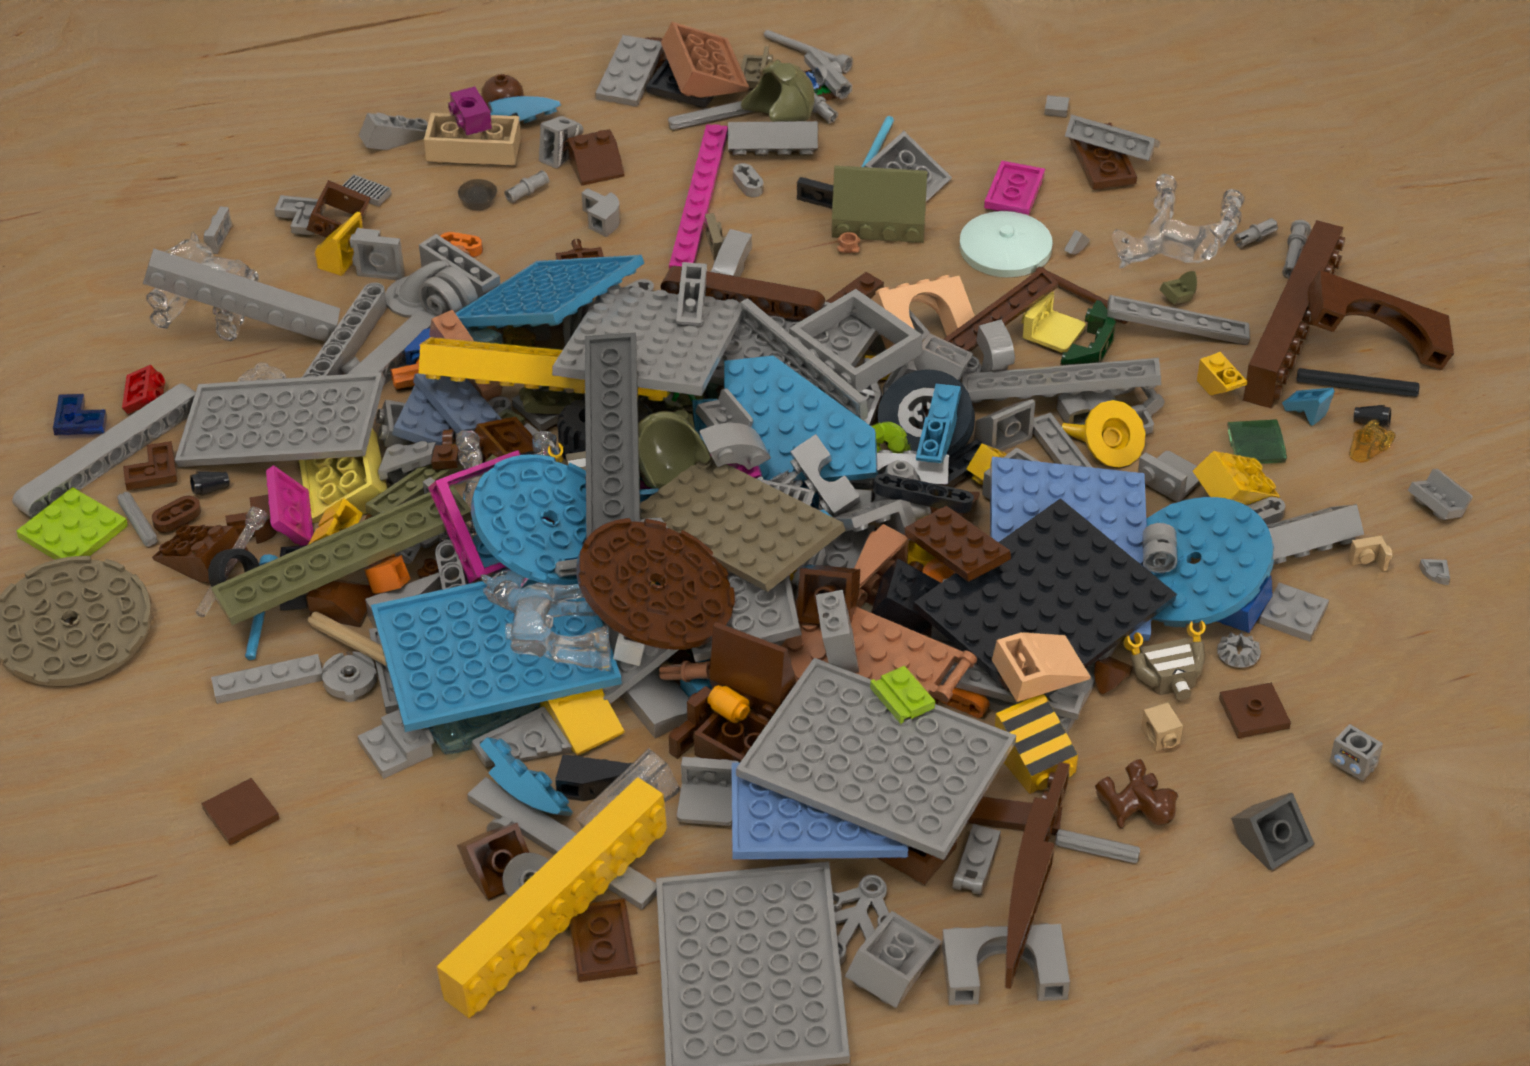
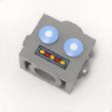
M1349 724L1334 740L1330 762L1364 781L1378 766L1383 743Z

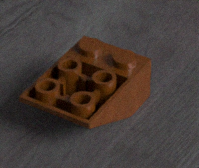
M184 525L176 531V535L170 541L163 543L159 547V551L152 558L154 561L198 582H209L208 568L211 560L217 553L226 549L249 550L234 526ZM231 558L227 562L225 573L238 561L237 558Z

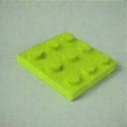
M72 487L16 530L19 539L56 560L65 557L91 556L124 530L128 523L125 517Z

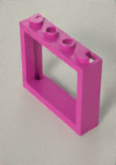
M518 450L436 480L428 487L469 583L506 570L508 567L499 562L484 568L450 487L482 476L485 472L487 473L497 462L513 456H519Z

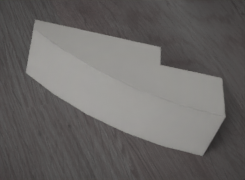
M730 229L718 252L712 270L740 277L744 270V261L752 249V234Z

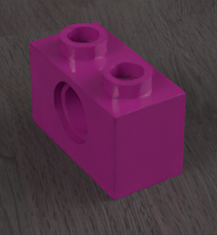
M475 86L450 93L449 112L451 116H455L457 126L463 129L466 136L492 129L490 110Z

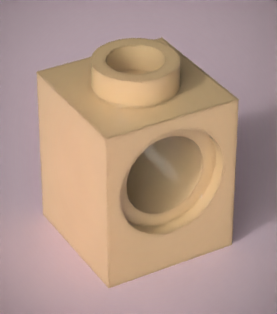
M1169 703L1143 710L1141 729L1155 751L1172 748L1181 743L1183 725Z

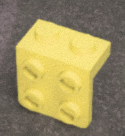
M1052 291L1033 305L1029 311L1024 312L1021 323L1024 324L1023 338L1064 353L1068 352L1072 343L1074 344L1084 331L1086 324L1084 321L1054 311V292Z

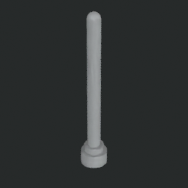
M770 30L764 32L765 38L806 54L809 49L815 48ZM820 50L831 62L837 61L842 72L847 73L850 71L853 64L851 56L845 54L836 56Z

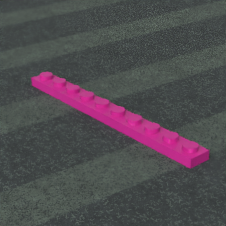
M706 124L671 255L669 269L673 266L682 267V262L695 263L705 226V214H708L728 136V126Z

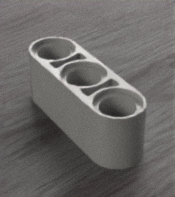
M451 540L441 542L437 545L435 554L442 589L469 584Z

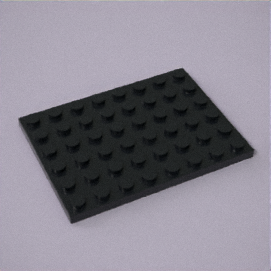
M1060 498L999 541L1000 544L1010 550L1011 560L969 582L957 573H954L916 600L913 609L962 652L969 651L973 653L977 658L976 664L1011 693L992 661L998 639L1021 632L1065 635L1084 667L1087 668L1123 641L1125 637L1131 635L1173 603L1177 594ZM1057 690L1044 693V695L1046 696V698H1048Z

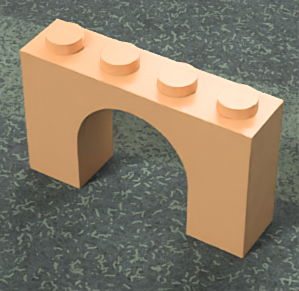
M944 275L935 281L924 279L915 285L904 283L894 289L884 287L877 290L871 300L913 329L914 327L909 316L910 302H922L929 305L940 317L946 336L975 316L960 276L950 277L949 275ZM881 334L886 350L895 345Z

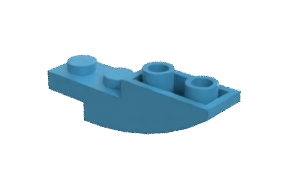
M536 96L508 97L488 103L491 115L512 116L515 113L524 123L537 119L536 115L544 112L545 116L557 112L556 107L561 106L560 101Z
M935 385L928 417H925L916 461L942 463L957 421L961 386Z
M487 737L480 744L481 748L495 764L489 774L509 794L523 803L544 812L571 816L574 813L568 806V799L561 792H556L551 786L552 780L543 771L528 770L522 761L513 757L510 753L511 747L504 740Z

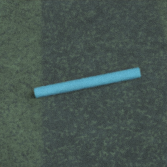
M887 116L861 167H864L878 154L894 122L893 117Z

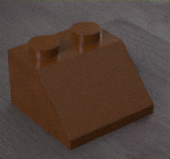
M610 129L567 138L569 161L581 186L624 177L618 145Z
M814 564L801 567L797 608L799 622L820 624L816 595L843 590L850 622H852L859 597L861 569Z

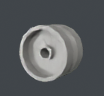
M451 266L444 268L435 274V277H431L420 284L418 289L419 300L423 309L436 316L450 310L456 313L478 299L476 290L469 278L462 271Z

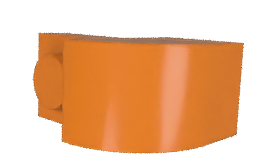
M393 554L363 568L371 590L375 594L399 589L411 580L402 555L395 556Z

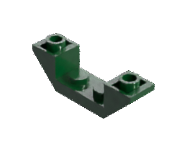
M1096 300L1092 309L1088 308L1085 315V322H1088L1087 333L1096 335L1095 342H1091L1088 348L1072 343L1069 351L1064 352L1062 355L1061 366L1101 363L1114 341L1116 321L1114 318L1107 317V309L1101 301Z

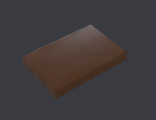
M625 898L589 903L588 908L582 914H578L570 920L578 982L637 974Z

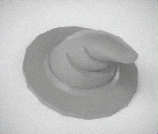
M446 259L431 262L411 275L396 280L388 287L385 293L387 307L393 313L407 318L412 317L419 310H424L418 295L420 284L431 277H435V274L449 266V261Z

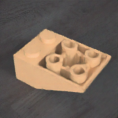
M1021 632L998 639L996 642L992 661L1016 702L1089 680L1091 677L1065 635Z

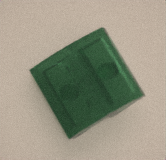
M1277 419L1227 423L1230 447H1233L1234 455L1255 458L1261 464L1286 462L1287 454L1284 439Z

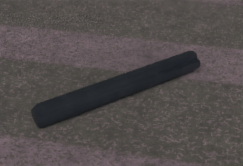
M1304 368L1298 369L1296 378L1298 383L1417 397L1420 389L1418 382Z

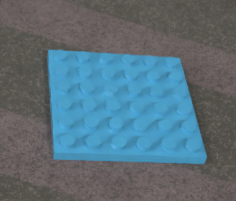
M642 255L536 261L455 314L466 329L473 326H478L479 329L489 326L501 328L507 325L520 327L525 324H530L532 327L548 323L549 326L558 325L563 322L564 317L578 312L579 307L593 302L592 298L608 291L607 288L621 283L622 278L636 273V269L645 263Z

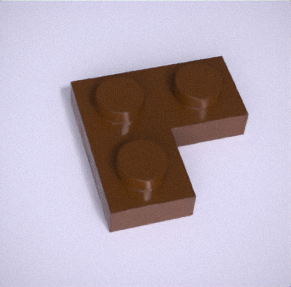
M172 441L146 445L148 462L123 466L126 490L178 482Z
M707 686L690 696L687 701V721L681 726L675 727L669 735V754L676 759L694 746V733L714 713L711 705L708 704V696L712 690Z

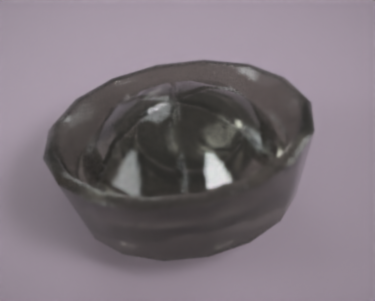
M484 179L467 181L458 190V196L463 205L470 210L476 211L492 206L497 195V187L492 182Z

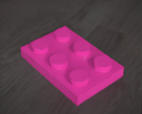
M1001 160L984 201V208L994 211L1017 212L1029 216L1044 179L1045 169Z
M273 465L266 470L271 526L277 532H281L289 537L293 543L300 546L308 545L313 536L309 490Z

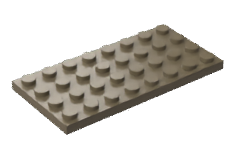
M710 456V460L707 463L697 461L694 466L692 465L681 472L676 478L640 503V519L661 518L664 523H667L666 525L669 529L679 533L684 530L693 535L713 551L712 556L726 570L766 592L770 591L845 531L843 522L728 464L717 467L712 456Z

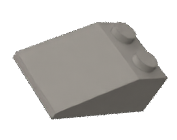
M891 911L858 949L845 977L852 980L857 986L873 993L881 1001L896 1008L908 994L942 941Z

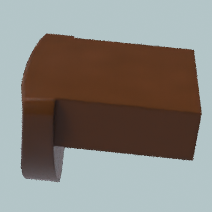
M1112 657L1096 661L1094 674L1099 692L1104 694L1117 687L1124 679L1130 677L1133 666Z

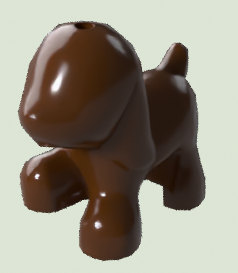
M1142 759L1131 762L1125 768L1130 782L1119 794L1116 793L1115 783L1110 777L1103 778L1095 785L1096 795L1108 806L1109 812L1116 819V824L1119 828H1123L1125 820L1138 810L1143 812L1148 821L1156 825L1169 824L1175 817L1178 793L1170 788L1155 790L1158 787V780L1154 773L1145 775L1147 769Z

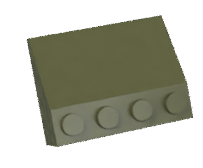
M835 165L832 237L839 238L843 233L852 232L860 239L923 243L928 171Z

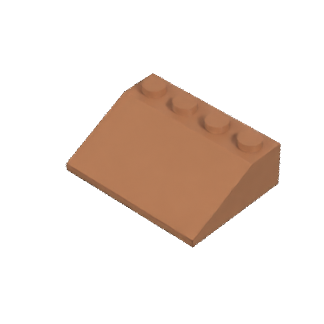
M671 22L661 41V45L681 93L686 96L702 98L748 91V83L728 38Z

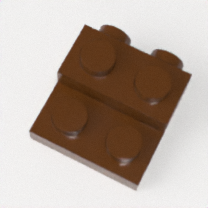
M516 416L479 423L476 425L471 437L472 446L476 450L480 449L486 456V460L492 454L498 458L518 450L520 455H542L544 450L542 445Z

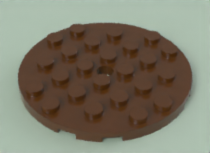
M630 518L618 519L595 529L585 540L578 555L576 574L585 600L591 609L611 629L644 645L661 649L683 650L696 648L712 641L713 625L715 622L727 625L735 605L734 587L730 586L727 579L729 573L726 568L712 556L713 551L703 542L684 530L679 533L667 528V523L651 519H645L644 522H632ZM651 582H659L661 585H651Z

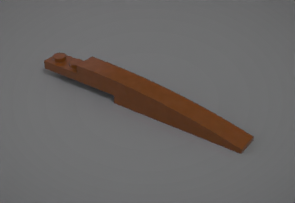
M1059 762L1056 772H1050L1047 785L1049 791H1044L1042 798H1034L1024 829L1015 868L1009 908L1005 963V988L1008 989L1012 987L1053 866L1055 843H1050L1049 839L1068 787L1070 764Z

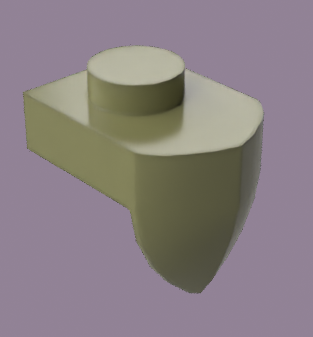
M1189 271L1184 273L1179 279L1163 282L1159 290L1173 304L1191 301L1197 289L1196 271Z

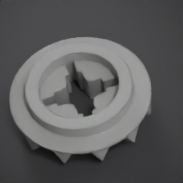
M1230 632L1228 637L1221 638L1217 647L1218 655L1223 662L1239 668L1254 665L1259 660L1261 654L1259 642L1253 641L1252 636L1244 637L1242 632L1239 635ZM1237 646H1242L1240 654H1237Z

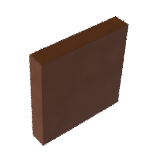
M252 778L201 803L204 812L229 845L280 819L279 813Z

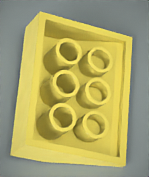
M373 429L365 456L299 460L303 486L309 490L312 523L320 522L325 510L343 498L363 514H366L365 504L387 489L386 480H380L378 474L382 459L377 433Z

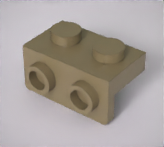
M765 46L763 56L743 55L741 70L749 89L756 87L762 76L760 71L773 61V54H769V46Z

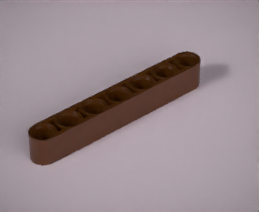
M673 266L669 269L661 283V290L669 294H679L681 266ZM707 271L705 296L723 301L733 299L739 303L748 298L767 315L802 321L821 310L825 304V297L815 290Z

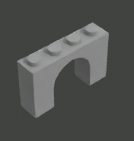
M1043 923L1032 925L1021 959L1031 967L1034 973L1038 1001L1068 1000L1070 980L1061 924ZM1008 926L943 929L942 954L949 1005L979 1004L980 983L978 966L984 959L992 955L1006 954Z

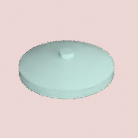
M997 211L980 215L969 221L961 231L959 248L963 259L971 267L982 273L996 277H1019L1035 272L1037 267H1043L1048 262L1052 253V236L1045 225L1033 217L1017 212Z

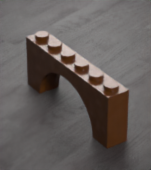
M1322 270L1317 273L1308 286L1311 323L1314 326L1334 332L1345 316H1365L1390 326L1405 337L1416 350L1422 364L1442 370L1454 355L1449 315Z

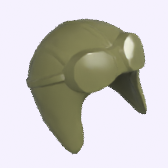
M776 59L760 71L762 76L758 84L741 102V108L744 110L768 113L770 120L773 122H805L811 117L814 107V87L810 78L800 67L791 63H781L780 60Z
M665 411L650 414L638 423L639 472L647 487L660 489L676 478L681 472L692 465L694 466L697 461L707 463L710 460V452L700 435L679 414Z

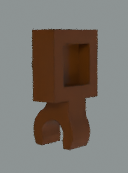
M454 429L443 430L442 445H435L431 460L433 469L458 468L461 448L460 444H457L456 439H453Z

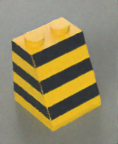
M1044 694L1029 698L996 713L995 727L1017 735L1016 743L1004 764L1029 794L1047 788L1050 772H1056L1059 762L1070 764L1069 777L1076 773L1078 753Z

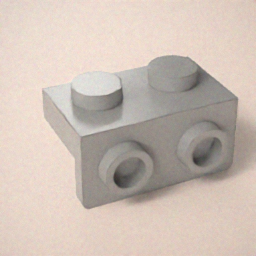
M727 388L721 390L718 400L698 404L695 411L708 427L723 423H739L752 427L753 418Z
M1433 469L1426 481L1412 482L1408 489L1415 496L1417 502L1427 505L1433 510V514L1443 520L1462 517L1473 498L1469 492L1439 469Z

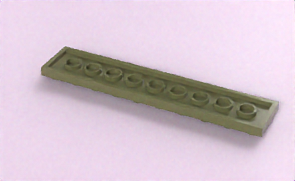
M454 486L450 487L464 522L472 520L470 507ZM428 492L211 587V590L231 625H235L447 530L431 493Z

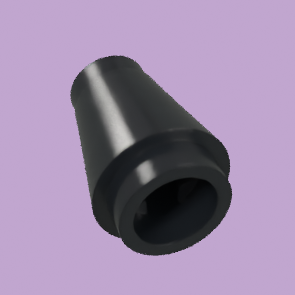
M1385 404L1355 407L1354 422L1380 429L1389 427L1391 407H1386Z
M196 471V474L190 475V485L194 495L199 494L203 496L228 487L230 484L227 472Z

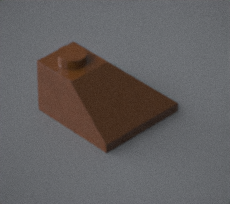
M336 579L309 591L307 600L310 616L313 612H319L340 624L361 627L367 615L365 599L376 594L372 592L370 585Z
M517 822L482 833L457 845L468 873L486 899L505 892L503 873L507 864L517 855L530 853Z

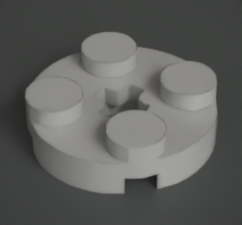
M352 652L353 655L346 656L343 653H339L326 661L322 669V681L325 690L329 694L343 698L346 702H354L359 696L366 694L373 688L377 682L375 665L370 657L361 652ZM354 673L352 677H344V674L350 675Z

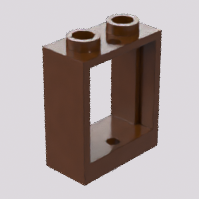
M328 180L311 213L306 230L327 238L342 225L340 222L321 215L326 204L352 215L360 212L363 221L371 197Z

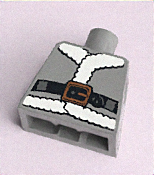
M564 116L541 123L539 161L556 169L569 159L567 138L581 135L583 133V126Z

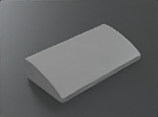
M661 664L621 695L622 699L654 738L673 730L675 727L681 726L687 721V701L689 697L675 680L660 678L659 668Z

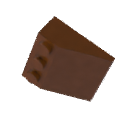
M715 622L712 632L709 677L712 689L718 685L731 688L749 700L750 710L760 712L765 717L771 719L797 683L787 648Z

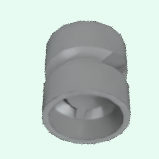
M1155 523L1147 526L1142 533L1144 567L1154 573H1165L1173 570L1177 565L1176 530L1171 525L1165 523Z

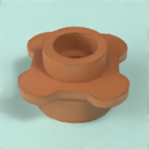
M846 232L837 239L839 243L837 250L839 252L857 253L860 251V246H858L860 238L855 233Z

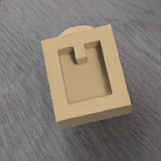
M1382 535L1352 540L1348 559L1351 565L1377 561L1381 571H1387L1389 561L1392 560V550L1389 545H1386Z

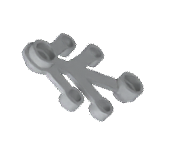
M877 875L865 876L860 881L858 888L840 893L832 892L833 901L838 902L834 904L836 924L846 922L837 937L840 965L846 959V947L858 926L861 928L865 941L875 931L867 914L871 903L878 915L877 927L889 914L883 900L887 893V886L882 878ZM859 900L856 906L841 910L843 903Z

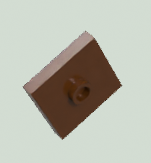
M1272 682L1220 692L1219 699L1237 738L1290 729L1291 721Z

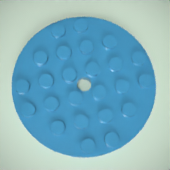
M519 455L497 462L487 473L485 472L480 478L471 501V516L480 540L497 560L523 577L547 585L579 586L577 575L559 577L555 573V564L559 561L578 559V555L586 540V471L570 462L567 466L555 462L554 457L544 455ZM543 517H548L550 520H554V525L552 522L543 519Z
M1218 497L1193 498L1170 504L1146 518L1147 526L1155 523H1165L1171 525L1177 534L1176 567L1165 573L1151 572L1177 594L1173 603L1152 618L1153 620L1164 622L1165 626L1186 627V624L1191 622L1198 623L1200 621H1203L1206 625L1224 619L1252 601L1260 592L1259 587L1265 578H1269L1274 564V543L1270 531L1264 520L1254 510L1240 502ZM1192 557H1193L1194 559H1196V558H1200V559H1201V560H1200L1198 563H1196V564L1190 563Z

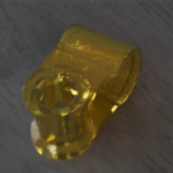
M1373 419L1367 425L1354 432L1349 456L1356 462H1367L1380 452L1387 450L1392 445L1396 434L1391 430L1387 431L1379 425L1377 420Z

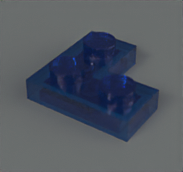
M84 394L59 395L53 424L54 435L105 433L106 409L84 410Z

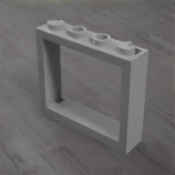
M857 289L789 328L790 334L858 392L922 354V334ZM852 314L895 344L857 368L813 338Z

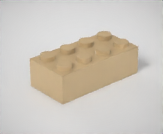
M431 113L424 138L426 161L437 163L515 165L521 140L519 116L491 115L492 129L466 136L463 129L457 126L454 115L451 116L450 113Z

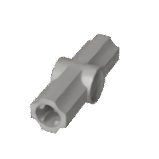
M816 47L809 49L808 53L804 55V62L814 72L817 83L820 86L826 85L836 97L840 99L847 98L849 93L852 92V84L843 76L839 63L837 61L831 62Z

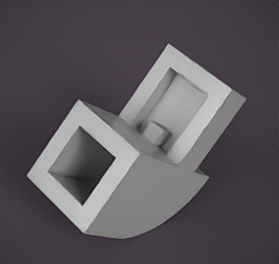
M588 188L582 192L583 211L588 213V228L607 237L620 224L619 200L617 196L612 192L603 196Z
M997 320L979 325L976 342L984 354L981 371L1007 370L1008 365L1015 362V353L1010 334L1002 320Z

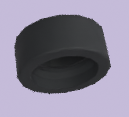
M226 549L217 553L211 560L208 568V579L211 587L226 581L225 567L231 558H237L241 562L244 573L260 566L257 558L245 549Z

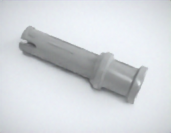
M1296 220L1291 224V234L1287 239L1289 249L1282 271L1286 278L1290 277L1308 239L1307 236L1310 235L1311 225L1307 221Z

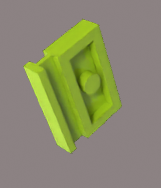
M905 666L882 675L881 679L877 681L874 679L870 680V689L900 724L904 723L906 718L910 717L912 719L935 709V700Z

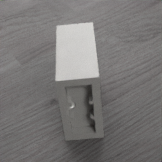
M843 590L816 595L822 638L828 662L853 673L859 672L853 630Z

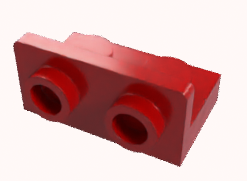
M151 364L126 376L122 409L127 414L140 410L164 392V376L157 372Z

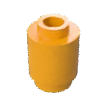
M718 685L714 687L708 696V704L711 705V709L732 723L744 720L750 711L749 700L727 686L722 687Z

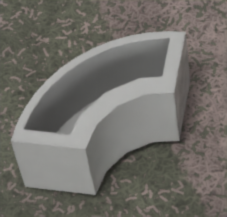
M723 423L699 431L717 467L737 463L744 465L749 470L771 459L760 435L756 430L747 425Z

